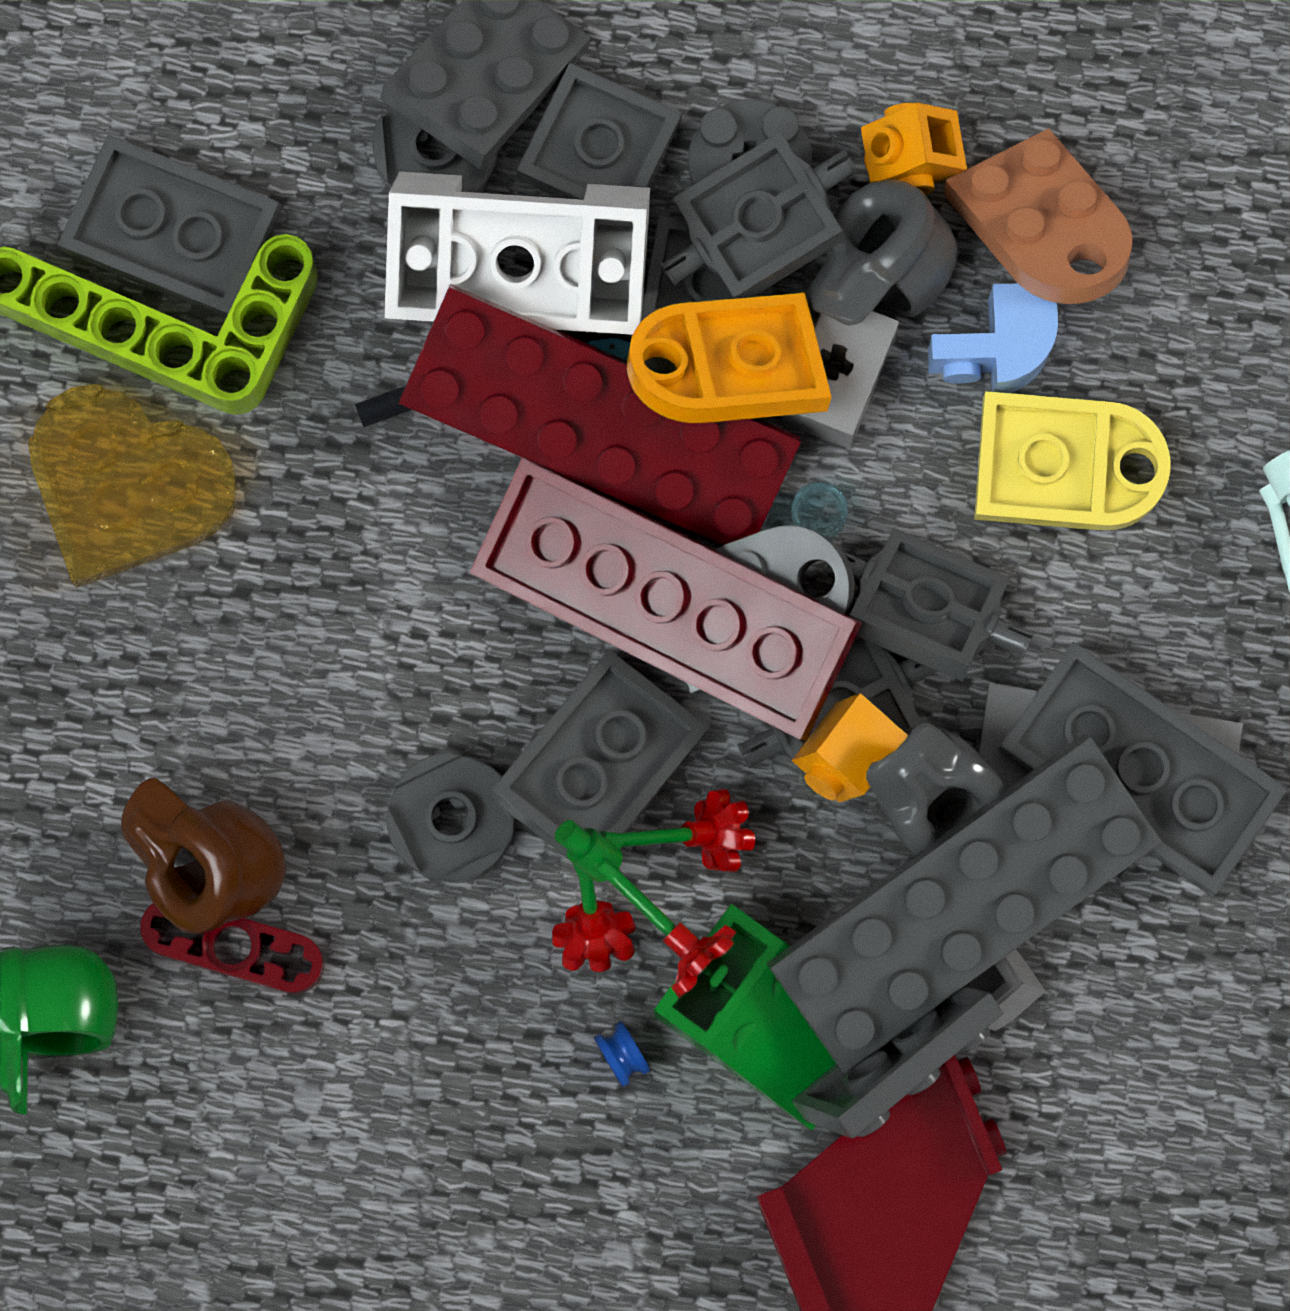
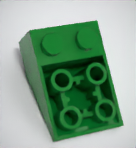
M730 904L707 937L713 936L726 924L736 931V934L731 939L734 942L733 946L724 955L712 960L697 976L695 987L682 997L678 998L670 987L655 1007L654 1017L812 1131L816 1125L805 1121L791 1100L836 1063L766 965L767 962L787 949L789 945L733 904Z

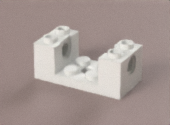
M414 172L398 173L389 191L385 318L434 322L447 289L452 284L555 330L633 335L641 322L644 302L650 188L587 184L584 200L461 192L462 176ZM512 245L527 249L534 260V267L531 272L522 277H512L504 273L498 264V254L502 249Z

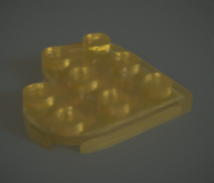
M98 384L72 387L49 400L45 405L47 410L36 422L33 438L30 436L28 442L31 467L71 582L76 588L194 546L215 534L223 523L232 517L238 491L235 466L220 440L215 436L209 435L202 428L184 425L182 421L178 420L151 424L139 403L129 399L122 392L104 389L102 385Z

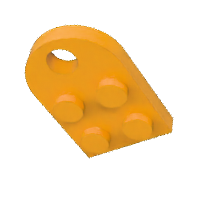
M805 293L689 302L665 306L652 312L640 322L630 342L627 374L634 392L650 409L669 419L685 423H708L828 412L832 396ZM653 357H661L671 361L677 370L669 374H659L651 371L644 362Z

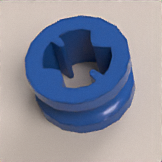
M620 1021L614 1025L615 1031L611 1036H603L600 1033L593 1038L622 1087L630 1084L629 1077L631 1074L640 1072L645 1075L651 1070L627 1028Z

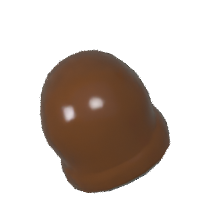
M157 778L145 780L130 796L123 810L121 831L130 847L148 867L145 885L152 902L164 917L177 928L195 934L207 933L227 922L259 913L278 895L286 873V862L282 845L271 827L249 808L227 800L197 810L189 807ZM182 847L196 858L184 866L174 867L176 856Z

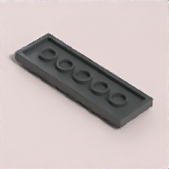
M1083 734L1009 787L995 801L973 813L930 846L771 959L766 965L838 1068L843 1073H846L1162 842L1093 739Z

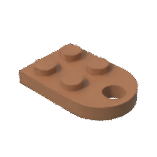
M1049 128L945 181L944 196L1013 279L1029 293L1055 303H1085L1108 294L1124 278L1128 270L1132 250V233L1129 223L1117 206ZM1078 260H1090L1097 263L1102 270L1095 274H1081L1075 271L1070 264Z

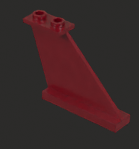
M956 1054L938 1068L940 1076L932 1085L917 1094H907L889 1109V1119L879 1129L863 1137L856 1136L854 1139L844 1135L840 1136L783 1186L756 1197L800 1311H933L987 1177L1003 1170L998 1157L1007 1154L1003 1138L994 1119L991 1117L983 1121L973 1096L982 1093L976 1072L967 1056L959 1060Z

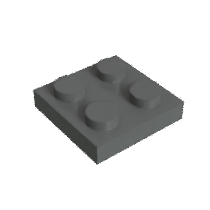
M569 63L516 170L517 178L565 199L584 200L587 184L649 188L682 122V112Z

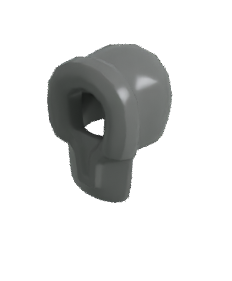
M893 179L869 183L852 193L834 214L847 239L825 252L827 260L806 293V299L810 311L822 313L848 326L862 322L879 302L895 313L906 317H915L927 309L941 295L950 281L958 258V246L947 221L932 206L926 194L913 185Z
M923 723L905 730L904 732L908 735L905 741L885 758L873 762L866 773V780L876 794L881 810L893 825L898 838L907 850L914 855L930 846L980 808L995 801L1007 790L999 773L984 761L981 754L965 740L952 732L930 723Z

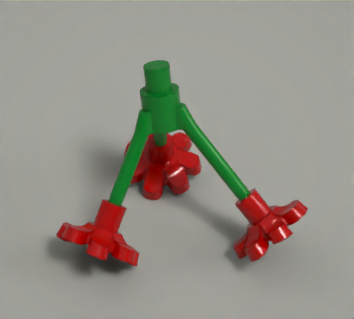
M718 788L708 792L706 799L699 800L694 807L696 821L685 822L681 828L626 833L601 831L598 833L593 828H581L573 820H566L561 823L554 837L556 842L567 850V858L573 863L579 879L582 903L579 906L574 905L566 911L565 923L555 925L552 930L551 941L553 946L557 948L565 947L562 954V965L570 971H576L584 964L586 959H589V966L593 972H604L611 967L610 954L621 961H627L634 955L635 947L633 942L626 936L636 930L631 914L627 911L615 913L611 903L596 900L594 880L596 882L608 880L666 935L662 941L681 958L678 962L675 983L671 987L678 998L694 988L697 983V976L709 963L724 955L733 946L734 942L731 939L736 934V931L725 924L713 936H703L699 940L683 923L679 922L675 926L619 870L623 860V854L620 849L624 847L682 842L687 847L701 848L702 864L707 869L734 873L741 866V859L736 850L752 851L755 846L754 832L746 828H740V825L748 819L749 815L746 802L741 800L730 803V794L727 789Z

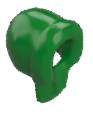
M60 944L27 949L15 946L0 949V1087L8 1095L12 1111L17 1114L27 1115L29 1058L89 1054L104 1050L112 1043L116 1032L119 1007L116 979L104 961L96 953L85 947Z

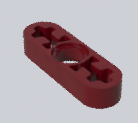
M154 903L146 909L142 916L140 931L143 941L152 951L169 959L289 994H301L311 990L318 984L324 972V957L319 947L311 939L297 933L242 918L227 922L221 927L205 933L202 940L203 954L201 957L190 954L197 945L193 940L174 937L170 946L162 945L163 934L154 929V924L157 918H167L164 917ZM230 928H239L246 931L251 940L249 955L244 961L235 965L222 963L215 952V943L218 936ZM263 936L274 937L275 940L268 949L282 955H291L295 946L303 947V958L312 963L309 974L298 973L294 982H287L284 980L286 971L283 968L265 961L263 975L252 973V970L262 956Z

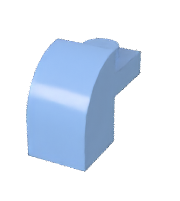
M1018 283L993 284L988 298L989 333L932 334L928 346V374L943 373V380L945 382L960 384L978 381L981 379V372H991L992 392L1012 393L1025 387L1041 372L1054 345L1058 329L1057 303L1041 299L1029 293Z

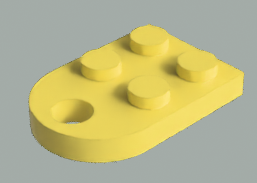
M985 391L982 404L974 520L1104 531L1122 529L1133 525L1153 510L1167 487L1170 477L1171 460L1165 438L1155 423L1145 414L1121 403ZM1134 453L1146 456L1153 464L1154 478L1145 484H1133L1127 481L1120 470L1121 459Z

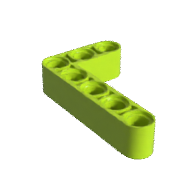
M288 234L270 238L259 249L218 336H214L19 250L5 246L0 247V276L8 272L22 274L21 283L15 290L10 293H0V315L225 413L234 415L250 412L264 398L316 289L318 281L316 264L306 242L297 236ZM285 260L299 261L304 265L303 270L293 280L280 281L272 277L273 270L279 263ZM67 296L79 299L77 309L70 316L60 319L50 316L51 307L58 299ZM266 314L277 319L275 328L266 336L255 337L245 332L250 320L258 315ZM126 320L136 324L134 334L125 342L112 343L106 340L108 330L115 323ZM184 345L193 349L191 359L182 367L170 368L162 364L164 355L174 346ZM232 370H243L251 375L249 383L239 392L227 393L219 389L220 380L226 373Z

